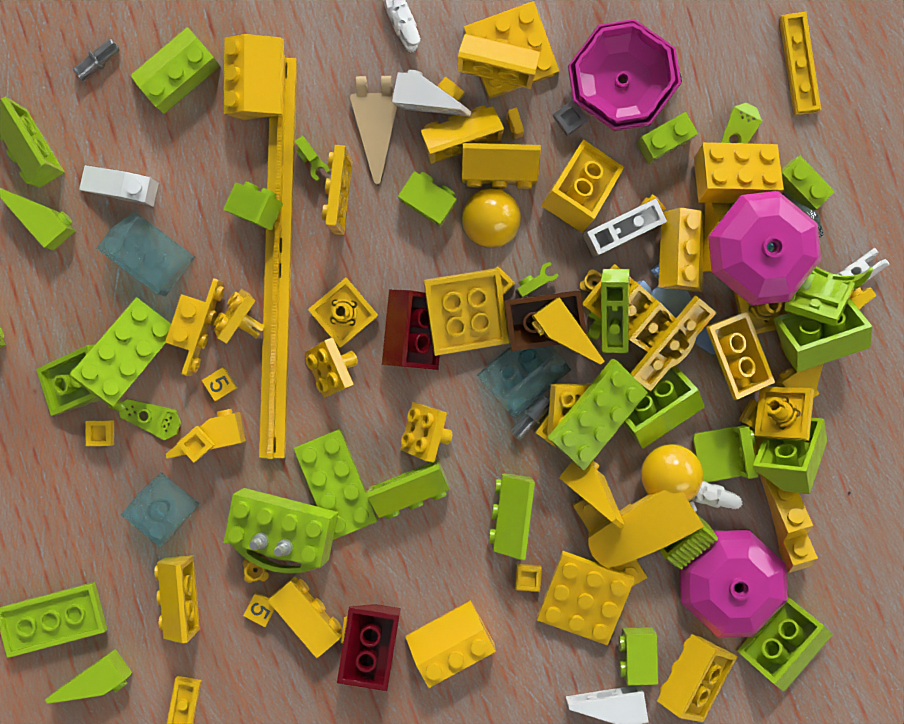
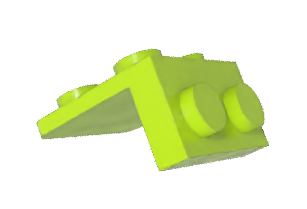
M737 425L699 432L693 435L695 454L703 469V481L712 482L739 476L747 479L759 477L758 472L753 468L757 457L753 449L756 440L754 432L750 430L749 426Z

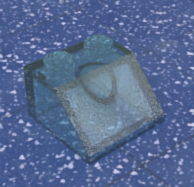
M160 473L133 499L121 516L157 546L162 547L171 540L200 504L165 474Z

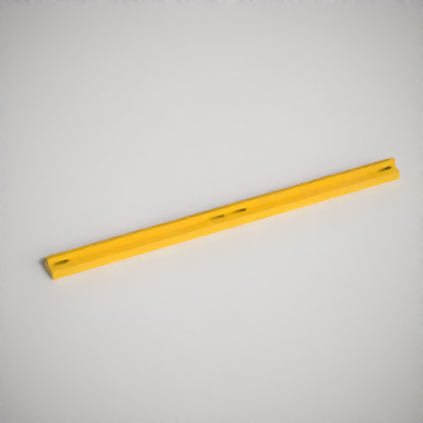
M285 55L284 115L269 117L267 189L277 194L275 198L283 202L281 211H279V215L276 216L277 220L274 221L273 229H266L259 458L268 459L286 457L298 61L296 58H286ZM285 66H287V78H285ZM280 239H282V253H280ZM279 264H281V278H279ZM274 437H276V452H274Z

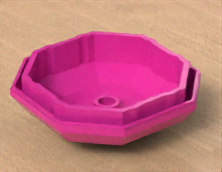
M635 19L598 25L568 65L573 102L613 131L650 126L681 84L676 48ZM623 76L627 79V82L622 84L618 81V78Z
M779 191L741 195L708 236L712 274L750 305L789 301L821 261L818 223ZM768 243H772L774 245V250L772 252H769L767 250Z
M750 530L714 531L718 541H714V544L706 547V551L702 550V554H698V557L687 563V566H683L682 570L680 569L681 604L718 638L754 637L788 600L786 564ZM737 583L742 585L739 591L734 590V586Z

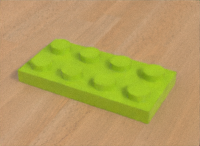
M136 297L75 367L69 377L112 408L165 345L171 323Z
M611 359L547 438L579 468L585 471L648 391L617 360Z
M341 428L293 448L317 507L339 512L333 540L378 522Z
M95 582L0 607V633L7 658L97 635L108 630Z

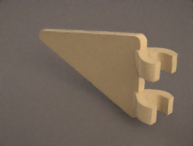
M366 76L356 77L357 93L350 95L375 184H380L398 107L392 103L394 93H392L391 76H381L382 93H368Z

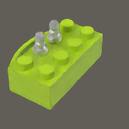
M243 488L233 493L223 543L231 544L244 558L270 571L279 573L310 571L321 568L329 560L339 512ZM253 551H257L258 553L273 559L294 561L301 563V565L291 566L277 564L262 558Z

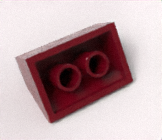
M389 289L382 365L439 370L440 355L435 356L433 352L425 292Z
M379 604L349 606L337 678L338 684L382 691L388 690L401 608Z

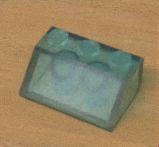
M133 212L112 227L96 248L157 295L167 296L195 258L194 255L137 212Z
M553 346L511 351V347H509L478 373L477 376L507 412L515 418L550 389L551 384L557 383L571 369Z

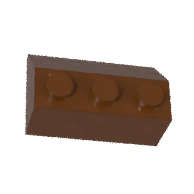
M581 290L505 300L504 308L511 351L560 345L547 338L545 334L540 336L531 324L535 321L532 315L559 297L587 336Z

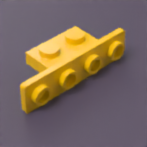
M213 279L206 302L183 294L180 296L165 342L189 350L181 373L182 375L192 376L193 372L196 373L200 366L201 359L198 357L201 348L204 349L207 345L209 335L206 333L209 325H212L215 321L217 311L214 309L216 303L221 301L225 287H222L223 281Z

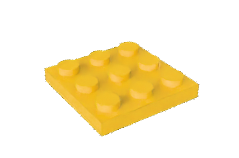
M534 1L466 25L463 28L464 33L467 35L478 33L485 36V39L488 40L503 39L510 42V45L517 47L527 45L540 52L533 83L558 75L560 72ZM481 77L489 99L522 88Z
M335 145L334 152L329 153L328 168H331V179L327 178L325 184V194H328V205L324 204L322 210V220L325 221L327 227L336 235L345 234L353 164L346 146Z
M495 268L423 280L435 356L509 343L500 269Z
M562 551L537 614V621L608 646L635 581L634 576L613 568L607 569L599 563Z

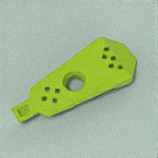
M746 102L732 107L730 118L720 143H730V137L736 135L738 137L737 143L748 144L762 123L758 109Z
M126 399L124 402L117 401L111 408L119 411L120 418L163 440L177 435L181 425L176 409ZM143 411L148 413L146 421L140 418V414Z

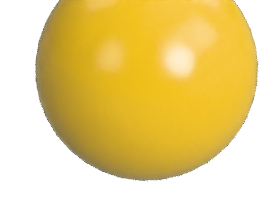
M487 188L476 192L468 199L462 211V225L465 233L474 243L482 247H501L510 242L520 228L521 212L516 200L510 194L500 189Z
M675 444L663 445L654 449L644 460L641 469L642 484L648 494H654L663 490L673 494L682 491L688 501H690L698 494L702 486V465L697 456L689 449Z

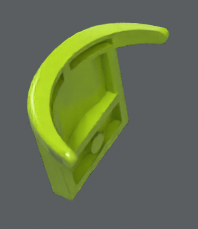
M816 266L793 297L786 301L784 310L836 327L853 290L868 280L873 267H869L861 274L844 276L829 273Z

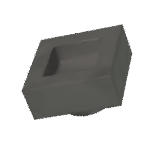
M573 100L552 116L566 136L588 121V118Z

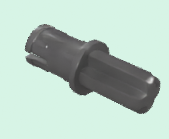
M109 39L93 53L91 51L88 52L89 55L81 63L73 67L72 70L84 82L99 68H104L103 64L119 52V46L112 39Z
M541 394L528 411L525 409L524 412L526 414L512 428V434L518 439H522L536 423L540 424L539 420L549 410L550 400Z

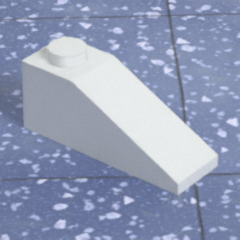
M408 70V73L398 72L392 103L401 109L471 116L469 109L423 77L422 72L416 70Z
M85 165L79 190L154 207L159 182L147 176Z
M654 199L586 232L583 237L594 258L667 222L657 199Z
M640 685L566 696L569 710L613 724L649 723L644 692Z

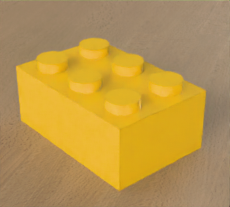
M703 142L694 157L698 203H735L741 195L773 191L782 193L784 190L778 144Z

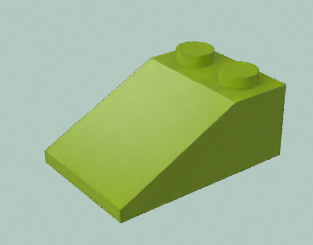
M95 344L86 345L36 369L51 416L100 400L69 377L70 373Z

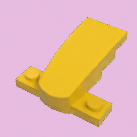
M614 264L610 269H620V268H619L617 265ZM630 277L629 340L648 352L630 374L651 392L667 371L680 363L689 354L694 346L696 337L717 312L700 298L694 296L678 317L675 318L658 300ZM600 280L583 301V305L602 319Z
M663 490L654 494H648L632 505L631 503L619 511L625 524L622 529L612 523L584 498L573 503L575 510L589 530L588 543L592 556L607 569L612 567L613 569L633 575L635 579L633 586L648 578L637 560L638 558L675 543L704 527L682 491L673 494Z

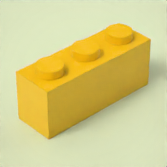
M293 576L273 593L267 601L311 653L318 658L341 638L342 626L336 618L328 616L324 611L326 608L321 600L318 598L314 599L308 592L310 590L308 585L302 579L298 580Z

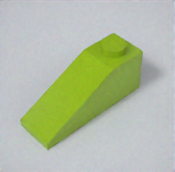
M0 188V198L44 248L54 251L76 232L71 226L73 221L65 212L55 211Z
M603 269L601 279L602 352L628 353L630 269Z
M114 649L53 692L45 701L47 704L102 696L111 690L116 693L128 684L126 679L132 674V671L118 651Z

